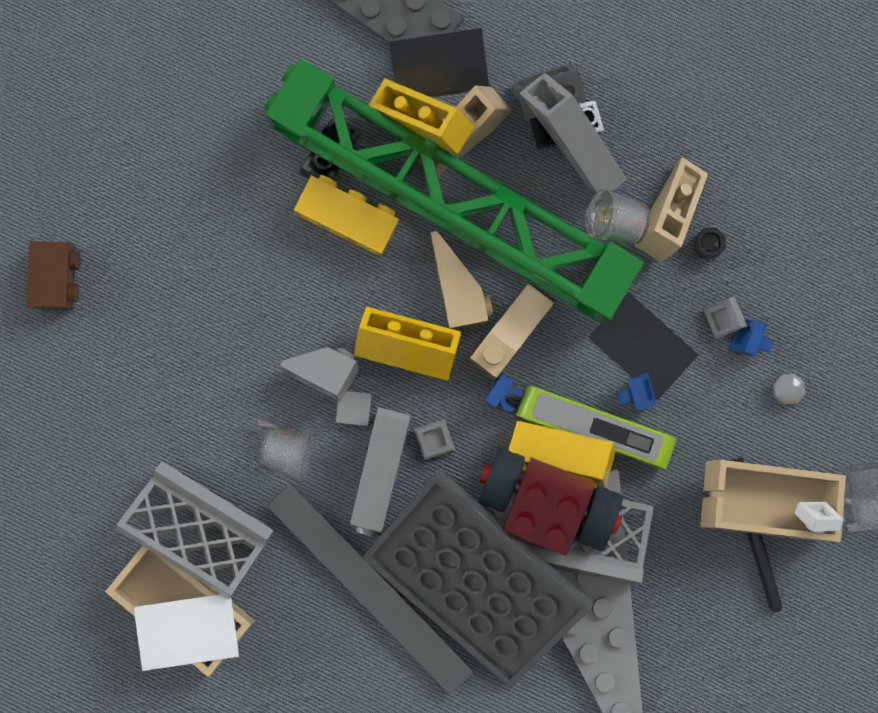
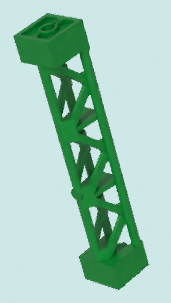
M299 58L295 66L292 64L288 66L281 79L284 85L278 94L275 92L271 94L264 107L267 111L265 115L271 129L315 154H319L320 157L330 162L331 160L337 167L566 301L569 305L599 323L604 324L613 317L644 261L612 242H609L607 245L600 243L441 149L433 141L419 136L336 87L333 77ZM329 105L331 106L339 144L315 130ZM344 106L402 141L358 151L354 150L343 113ZM409 157L397 177L375 166ZM419 159L429 197L405 183ZM433 159L494 195L450 205L445 204ZM501 209L488 232L465 219L469 216ZM508 211L519 250L494 236ZM524 213L585 249L538 259L534 252ZM596 260L581 286L554 271Z

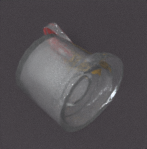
M599 190L595 193L590 201L586 215V230L590 237L594 240L639 244L647 234L650 224V210L647 204L609 190Z
M257 418L255 426L267 429L261 445L259 467L303 482L309 471L314 452L316 427L309 426L305 432L287 430L262 418Z

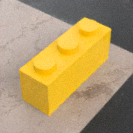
M385 78L369 103L370 107L419 136L433 141L439 147L455 154L460 152L474 128V125L458 108Z
M311 175L294 208L295 215L382 258L399 224V219L394 217L396 212L382 204H378L376 208L366 203L367 197L354 190L349 189L348 193L336 188L338 183L324 175H320L319 179Z
M366 306L358 329L354 356L448 381L461 331Z
M521 421L516 422L509 451L525 457L521 475H524L532 457L593 481L592 491L597 486L606 488L615 456L613 442Z

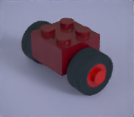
M500 448L497 451L493 464H486L480 479V483L485 485L480 495L479 503L504 513L512 494H516L503 529L505 532L564 556H567L576 532L577 542L599 551L605 548L611 534L616 535L622 520L619 512L623 502V495L602 486H597L592 493L593 481L532 457L521 481L518 478L523 468L525 457L504 448Z

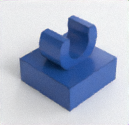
M745 320L747 327L735 332L729 350L750 356H756L757 351L761 352V350L769 353L774 341L764 336L767 326L758 321Z
M502 373L482 402L493 409L500 404L504 411L512 412L514 408L506 403L507 395L514 394L516 397L522 398L523 393L517 388H509L514 380Z
M648 373L636 375L628 379L630 387L617 392L620 405L634 401L637 411L648 409L657 404Z

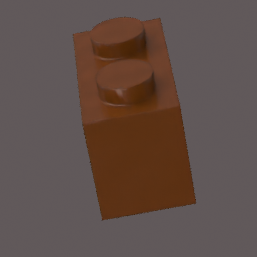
M30 241L27 307L38 310L73 311V304L77 303L79 298L78 283H74L75 270H79L81 261L80 252L76 251V246L70 242Z

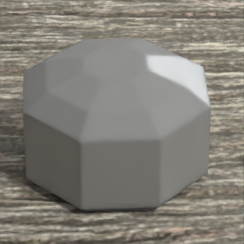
M796 374L779 375L772 384L773 398L782 405L798 404L806 394L804 381Z

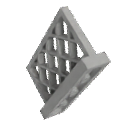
M162 461L155 469L152 478L116 524L115 528L227 599L231 598L259 554L262 553L274 531ZM153 489L165 495L166 505L150 507L148 495ZM182 509L191 511L194 514L195 522L178 524L175 511ZM169 512L172 525L155 528L152 514ZM146 515L149 529L138 531L128 525V522L132 517ZM217 527L221 530L223 539L207 542L203 528ZM197 529L201 543L184 545L180 531ZM175 533L178 547H163L159 544L157 535ZM242 543L253 550L249 557L235 559L232 545ZM225 546L229 560L212 563L209 549ZM203 550L206 564L194 566L188 562L186 552ZM243 565L240 571L238 572L237 566ZM231 567L234 580L229 587L216 579L214 570Z
M623 500L621 508L625 509L619 512V515L622 516L630 510L644 512L643 524L632 532L622 518L620 525L628 536L614 545L609 540L607 543L608 549L599 555L590 553L585 545L577 541L571 544L567 556H564L524 539L521 540L554 569L638 586L642 583L643 564L654 506ZM641 532L640 541L638 542L635 535ZM630 539L638 550L636 563L623 560L615 548ZM579 545L582 551L573 550L572 548ZM612 552L615 558L606 557L605 555Z

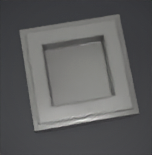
M735 296L703 309L715 339L747 327Z
M346 391L342 401H338L336 423L369 426L372 394Z
M445 419L414 429L424 460L455 450Z

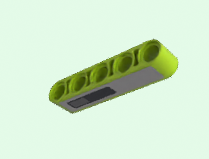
M529 385L525 387L515 415L543 427L613 442L615 453L667 470L677 441L675 437Z

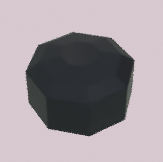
M703 228L693 238L694 251L702 259H715L726 249L725 235L718 228Z

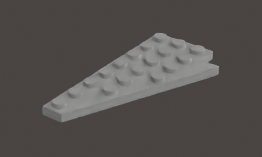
M615 468L610 471L606 488L621 494L619 472ZM515 493L512 494L504 513L492 509L497 519L503 525H505L516 496ZM621 525L616 535L611 534L609 538L613 545L625 538V531ZM624 542L615 549L623 560L628 561L626 542ZM579 545L572 548L573 550L582 551ZM607 545L602 551L586 546L590 553L597 555L608 549ZM612 552L605 555L606 557L615 558ZM555 569L594 603L590 611L562 639L602 713H643L630 585Z

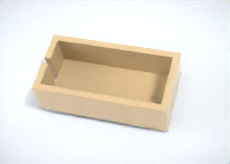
M727 460L706 461L703 491L710 493L709 497H703L700 527L822 542H841L842 527L840 531L816 533L810 531L794 513L798 502H827L843 518L846 475Z
M143 546L105 591L133 616H135L134 607L219 594ZM232 602L238 643L255 620ZM224 659L193 663V665L209 677Z

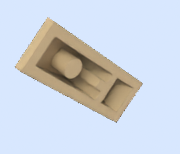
M475 85L455 107L474 125L472 132L458 154L444 148L441 149L460 159L491 134L512 109L492 87ZM433 159L438 177L448 167Z
M683 157L678 160L643 223L635 244L636 248L662 263L682 247L708 176L707 172Z
M438 231L431 232L449 329L457 330L488 324V315H493L490 296L483 295L481 286Z
M528 284L470 357V361L495 380L554 302Z

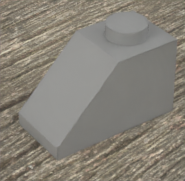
M329 347L283 360L280 365L284 374L339 402L342 401L346 391H348L360 370L352 353L342 348H338L335 351Z

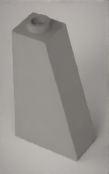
M546 73L542 74L519 93L587 187L598 197L603 199L608 194L614 192L627 179L574 96Z
M379 407L377 409L350 525L357 526L355 531L357 533L374 537L376 531L383 532L412 419L411 415Z

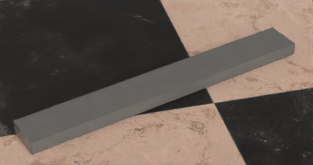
M292 483L288 484L267 505L285 526L449 695L474 672L400 594L362 558L363 556Z

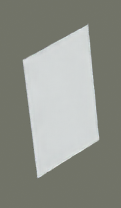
M218 594L134 607L142 671L239 657L231 598L227 599L223 595Z

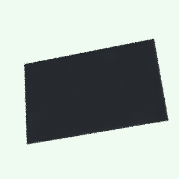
M482 28L389 41L394 79L397 84L429 97L471 91L475 85L489 87Z
M628 293L623 298L613 317L606 323L600 324L588 337L632 377L648 373L654 396L657 400L660 399L699 355L631 293Z

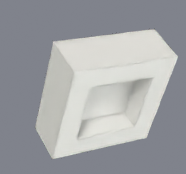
M798 502L794 513L810 531L816 533L840 531L844 521L827 502Z

